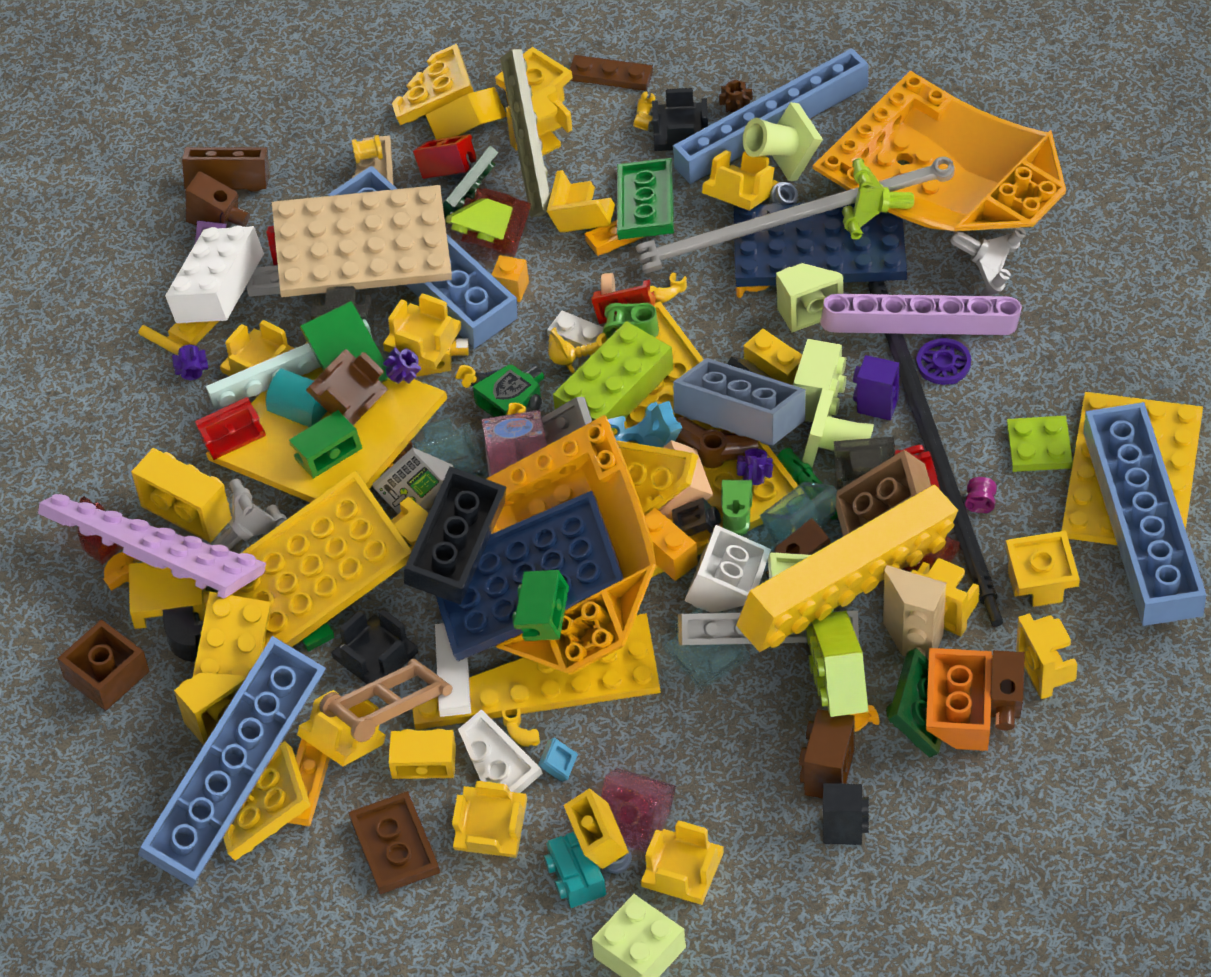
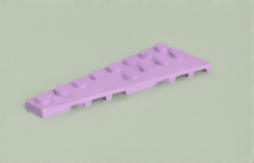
M54 494L52 497L39 503L38 514L69 527L77 525L79 526L80 533L85 536H101L103 544L110 546L116 543L124 547L123 553L155 568L164 569L168 567L171 569L172 575L179 579L192 578L196 580V587L204 589L206 586H210L218 590L217 596L221 598L228 597L265 572L266 562L257 560L252 554H238L229 551V548L223 545L206 544L198 537H184L175 534V531L170 528L150 526L145 520H131L122 517V514L116 511L96 509V506L91 503L71 501L66 495Z

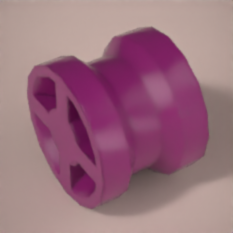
M986 477L970 479L967 483L966 508L975 513H989L995 508L994 496L997 491L996 483Z

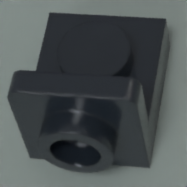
M704 498L672 510L673 523L688 536L705 530L712 534L715 526H719L722 521L718 509L715 506L712 507Z

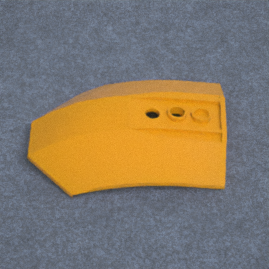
M909 71L812 167V169L844 189L850 190L859 187V184L854 179V168L852 166V162L857 158L863 159L865 166L872 171L878 181L931 166L934 160L939 157H948L953 161L955 168L954 176L949 181L940 182L935 179L893 191L912 192L914 194V206L910 209L889 208L887 211L918 225L947 231L1034 227L1066 193L1051 130L1044 132L1024 127L979 110L912 71ZM905 160L910 164L901 165L898 161ZM946 164L938 166L939 169L943 170L948 167Z
M603 415L486 478L489 481L507 487L505 504L492 534L591 490L596 497L624 579L565 610L560 639L524 641L522 633L495 646L498 649L570 675L625 646L656 566L652 539L636 489L608 418Z

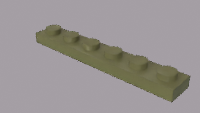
M512 49L503 55L500 61L530 217H541L547 213L551 196L547 182L548 171L543 162V146L538 136L537 115L533 110L532 89L528 84L526 73L527 63L523 58L522 49Z

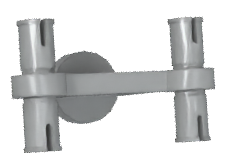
M1020 227L1016 228L1012 234L990 240L982 238L980 241L962 231L954 232L950 242L971 255L970 260L976 263L983 277L986 287L981 291V296H993L994 294H999L1004 289L1005 282L1011 276L1007 269H1002L1006 257L1010 252H1015L1020 247V241L1025 237L1026 231Z
M233 479L229 483V487L233 492V516L229 521L231 527L213 545H223L230 550L241 539L248 541L252 536L268 534L286 521L287 517L280 513L276 505L268 506L266 512L251 502L252 494L247 488L243 487L241 480Z

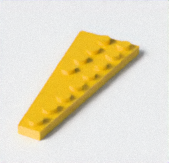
M647 613L636 616L623 648L571 675L529 659L520 658L469 677L471 714L440 717L438 696L412 710L415 730L466 723L481 709L493 719L502 717L504 709L506 716L517 715L516 708L520 709L521 714L661 693Z

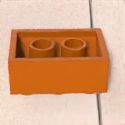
M929 648L926 730L955 749L988 751L991 717L992 651Z

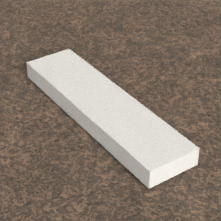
M444 623L435 624L437 675L453 687L450 695L444 696L441 694L438 696L440 717L471 714L468 657L457 661L453 655Z

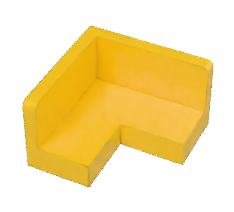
M495 87L466 94L426 114V117L437 140L459 136L479 125L503 119L507 115Z
M560 170L556 172L547 213L558 231L563 233L611 225L615 208L613 200L611 198L592 200L595 187L591 181L571 184L564 171Z

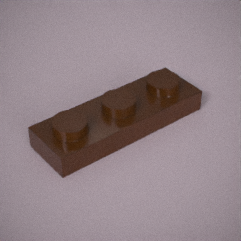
M574 55L569 69L572 71V80L570 81L647 91L653 74V65Z

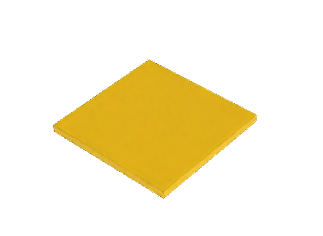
M319 367L301 376L315 381L323 370ZM391 379L383 382L382 384L388 390L353 425L357 429L362 449L314 479L295 460L294 454L297 451L289 442V439L309 427L267 411L266 396L268 390L261 392L251 403L260 418L259 422L265 430L266 436L216 460L212 459L209 452L206 455L211 462L310 503L355 470L370 489L372 484L403 451L410 440L415 437L447 400V394L444 390L415 379L410 384L405 380L399 384ZM327 412V413L321 418V420H322L323 418L329 416L330 413Z

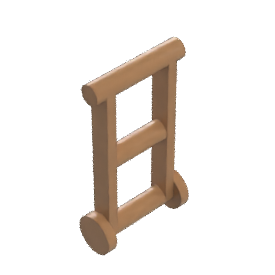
M411 659L407 666L349 694L340 696L336 692L328 693L320 702V711L328 717L337 716L351 727V735L358 742H365L372 737L376 726L441 694L444 696L450 695L453 687L418 660ZM415 676L420 677L429 684V686L402 699L389 690ZM376 695L388 704L360 718L348 710Z

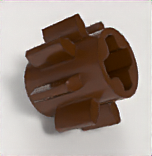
M732 80L726 86H721L719 104L726 105V112H735L750 104V100L753 99L752 89H746V82Z

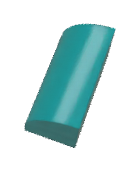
M282 368L275 374L267 391V411L307 427H311L319 422L328 412L306 391L314 380Z

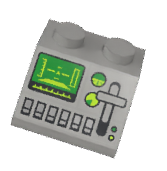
M411 448L372 485L398 514L401 512L400 502L408 496L429 513L449 466L453 467V465L418 449Z

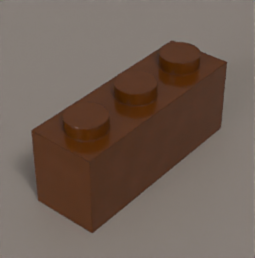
M185 147L182 157L184 189L189 186L199 171L233 190L247 189L248 191L256 192L267 189L269 181L267 147Z

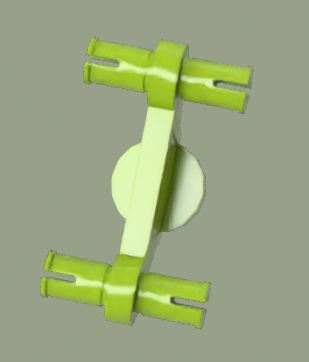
M857 158L852 162L854 168L853 176L859 184L855 207L853 209L851 206H846L842 209L844 216L843 225L850 232L851 238L855 240L862 237L861 227L880 212H887L889 208L910 209L914 206V194L912 192H889L888 187H883L872 171L865 166L861 158Z

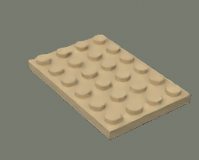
M440 185L272 202L281 297L452 280Z

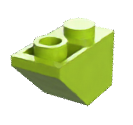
M480 198L446 216L445 222L452 224L451 230L467 234L468 230L478 233V239L493 243L494 239L503 240L513 207L487 198Z

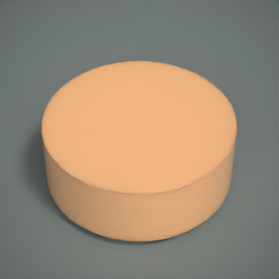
M603 273L601 275V294L615 292L614 274Z

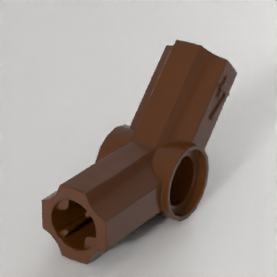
M680 416L677 419V422L681 423L682 430L675 442L697 449L704 467L718 468L723 465L724 461L737 460L738 456L745 457L746 450L758 448V440L736 434H724L716 429L706 430L686 417L682 418Z

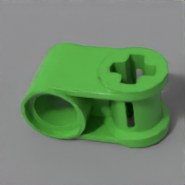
M612 303L605 308L604 315L607 321L602 333L606 334L607 339L616 332V328L618 330L626 321L653 337H656L659 333L656 308L649 303Z
M722 480L723 528L741 536L746 534L750 527L752 480Z

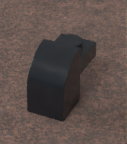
M193 606L163 610L164 629L171 651L185 661L196 662L203 624L197 625Z

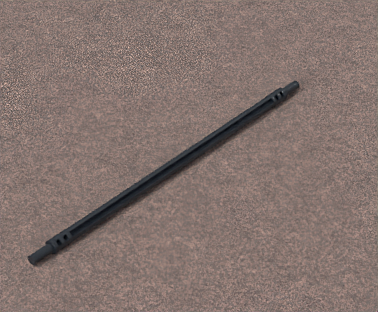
M884 281L869 282L868 289L870 294L889 295ZM884 333L894 361L899 362V376L926 452L929 451L932 456L940 490L958 509L953 521L954 530L974 584L979 585L980 603L985 605L991 625L998 627L1003 624V619L996 602L998 596L904 335Z

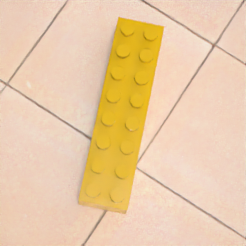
M935 484L751 589L736 626L759 652L770 646L772 648L779 646L790 634H799L814 620L818 619L821 621L825 619L833 609L840 605L842 607L847 606L858 594L871 592L879 582L884 580L887 565L898 569H903L908 565L913 567L928 553L935 554L940 551L946 544L945 538L954 527L953 521L958 509Z

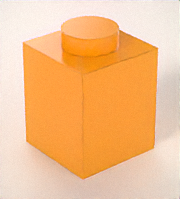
M499 255L491 275L517 298V302H521L529 283L527 261Z

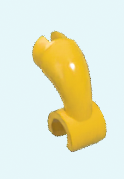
M647 91L643 92L638 100L637 114L633 123V127L648 131L649 122L653 120V116L649 115L652 109V101H655V96L652 93L647 98Z
M673 272L670 274V287L656 288L655 286H650V291H654L656 296L655 303H665L673 299L678 293L684 292L687 288V278L684 276L681 281H676V273Z
M516 708L517 716L514 718H508L505 709L502 711L503 724L507 727L510 737L517 744L523 747L539 745L540 739L537 729L527 730L519 727L521 723V711L519 708Z

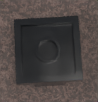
M677 88L666 90V104L658 105V101H652L654 151H673V145L708 127L707 98H701V103H695L692 88Z
M384 609L378 613L379 617L374 614L368 620L365 613L362 611L357 612L340 628L342 643L331 652L334 660L366 684L401 669L418 653V646L406 637L404 624Z

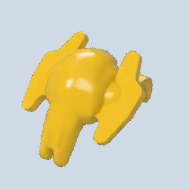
M554 327L550 331L548 340L549 358L555 364L565 365L571 373H575L572 363L576 357H585L595 353L607 341L606 334L601 333L597 337L596 342L591 343V345L586 344L587 346L582 345L581 347L576 346L574 348L569 342L564 341L557 333L556 327Z

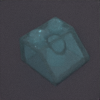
M803 482L759 516L775 544L779 545L811 518L820 528H823L827 524V520L836 512L837 490L834 485Z

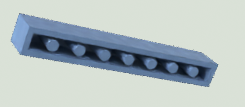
M852 48L673 145L674 168L689 184L694 183L711 173L713 158L723 151L731 152L730 162L742 156L745 151L743 147V132L751 119L759 118L777 124L790 102L799 103L810 119L868 87V63Z

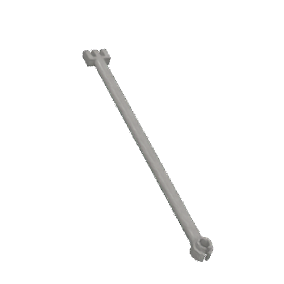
M939 157L934 160L931 166L879 182L883 187H888L889 192H893L935 179L940 182L949 181L954 176L955 168L950 158ZM941 164L948 165L944 170L938 168ZM859 187L656 247L654 240L638 244L636 251L641 254L639 261L640 263H646L642 265L643 273L663 269L661 261L853 204L856 202Z

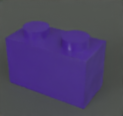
M865 355L862 365L856 366L853 375V383H857L853 394V401L857 402V413L891 421L899 400V362Z

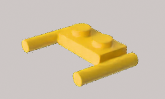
M219 321L175 323L168 330V337L146 325H142L138 333L140 336L178 355L179 348L185 345L196 346Z

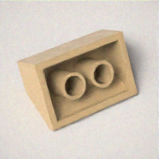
M887 565L884 573L883 624L903 656H906L908 651L917 648L929 660V648H938L944 634L946 582Z

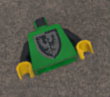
M467 365L459 367L455 378L461 379V384L465 388H469L470 385L473 386L475 404L499 422L510 418H525L535 421L534 417L539 416L542 405L539 383L544 379V374L537 366H532L525 373L514 365H507L502 369L486 373L475 372L472 367Z

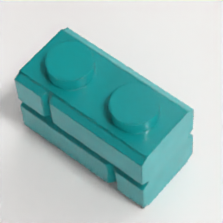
M575 832L568 833L564 837L560 836L548 840L546 843L548 854L543 855L549 874L556 873L558 880L554 881L560 899L566 898L570 908L606 895L605 881L598 865L583 854Z

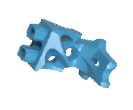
M670 401L657 404V402L651 403L645 409L644 419L637 425L625 429L624 425L626 421L624 416L608 419L611 428H615L618 431L617 435H615L616 440L661 448L671 440L676 441L682 430L681 423L677 422L674 417Z

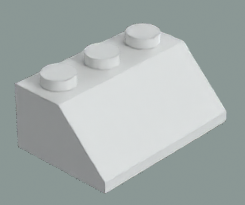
M716 525L704 548L685 601L698 609L706 610L710 613L744 606L749 591L757 587L761 581L771 549Z

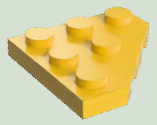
M457 44L432 54L427 60L428 67L424 72H417L407 84L408 91L403 97L398 96L393 101L392 106L400 126L405 123L414 122L419 117L474 92Z
M616 440L636 489L644 516L654 508H661L691 485L698 455L692 452Z
M286 741L282 742L239 811L234 823L231 824L223 837L227 853L235 861L253 850L255 846L270 835L275 834L281 827L295 817L300 816L310 807L293 748Z

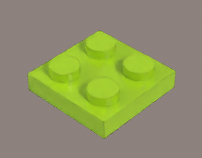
M1066 415L1007 419L1013 472L1072 469L1073 461Z

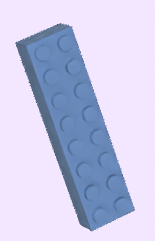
M371 165L329 193L328 196L394 190L397 188ZM447 235L452 280L407 284L406 286L418 297L423 293L445 301L447 303L448 316L461 321V330L458 334L462 338H468L469 345L475 349L518 319L517 298Z
M1145 403L1085 411L1083 434L1142 626L1203 617L1206 592Z
M274 636L271 637L144 840L138 853L139 856L191 887L195 885L326 670L324 666Z

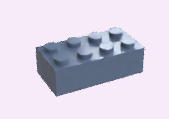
M709 358L704 359L673 382L674 413L685 416L690 420L710 424L714 428H722L734 432L738 436H746L758 440L762 444L774 445L805 421L806 389Z

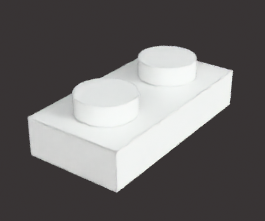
M561 311L547 329L549 336L550 331L556 327L557 333L564 341L573 345V347L587 346L586 344L591 345V343L596 342L597 337L603 332V327L565 311Z

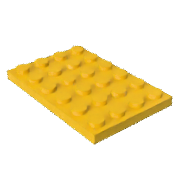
M1085 392L1061 530L1066 531L1068 539L1117 545L1083 434L1085 411L1145 403L1186 530L1203 407Z
M355 470L241 552L252 554L257 560L266 562L265 572L231 595L270 602V615L263 650L272 636L293 647L404 567L412 549Z

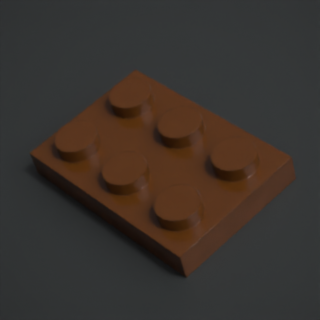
M408 791L348 812L380 895L440 873L439 865Z

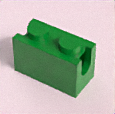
M339 410L289 439L290 445L297 451L294 454L295 460L313 479L362 449L357 429Z
M559 570L528 571L523 574L522 584L518 586L519 601L517 611L513 613V626L515 629H522L524 641L560 639L569 585Z

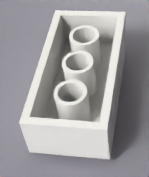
M234 226L219 229L211 227L202 231L165 295L176 323L228 320L264 255L254 226Z

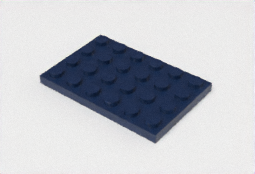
M807 202L757 205L750 211L733 206L734 224ZM855 203L846 206H851L854 209ZM843 206L734 239L736 287L776 285L777 272L801 263L839 272L843 276V283L907 280L903 219L889 212H880L861 227L862 237L855 240L851 238L850 232L843 225L844 216L842 209L846 207Z
M592 490L491 534L461 605L436 596L450 646L457 661L523 633L522 629L514 628L513 613L517 611L519 601L518 586L522 584L524 572L559 570L569 585L565 610L624 579L599 505Z

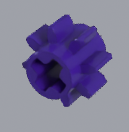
M195 345L182 346L178 350V355H172L175 375L181 374L182 378L186 380H196L201 377L202 370H208L205 350L199 351V348Z
M394 348L383 362V365L386 366V375L397 384L403 380L410 384L421 370V367L418 365V356L413 351L408 350V348L401 352Z
M748 449L745 451V457L738 456L737 475L742 476V480H752V485L763 484L765 477H772L773 459L767 458V452L762 449Z

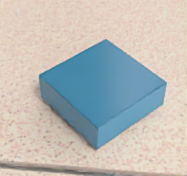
M554 737L548 740L538 766L563 782L568 780L578 754Z

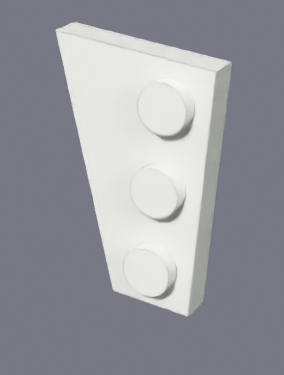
M482 709L458 729L480 781L506 784L511 792L521 793L543 774L541 768Z

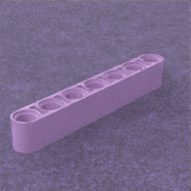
M831 294L824 299L820 323L825 330L834 333L1010 335L1017 329L1022 306L1017 299L1007 296Z

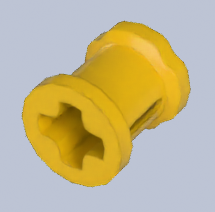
M374 135V138L369 140H351L356 164H359L364 159H383L379 135Z

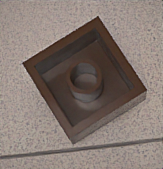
M102 619L57 658L63 678L105 711L150 672L144 651Z
M817 709L814 721L809 720L807 725L806 739L809 740L807 747H802L800 752L799 766H802L800 783H804L806 796L823 798V783L847 784L855 751V716L841 715L830 717L829 711Z

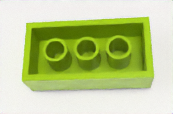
M626 321L553 393L554 409L561 407L576 397H585L592 421L603 415L607 416L608 419L620 416L626 418L673 370L672 347Z
M847 610L831 612L821 621L818 619L811 622V626H808L805 630L807 644L810 645L811 655L808 656L810 672L813 674L814 685H816L818 696H820L821 706H827L830 717L868 712L863 652Z

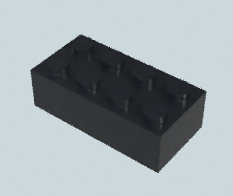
M449 466L404 568V584L461 605L505 504L507 487Z

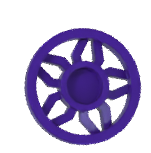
M940 338L929 341L920 348L917 354V369L925 380L935 384H956L966 377L971 368L969 350L962 343L953 339ZM942 346L938 351L930 350L934 347ZM954 348L959 350L964 356L954 355ZM921 360L928 364L926 368L923 367ZM962 368H963L962 371H960L959 373H957V369H962ZM933 369L936 370V371L933 372V373H929L930 370H933ZM947 372L953 373V376H949Z

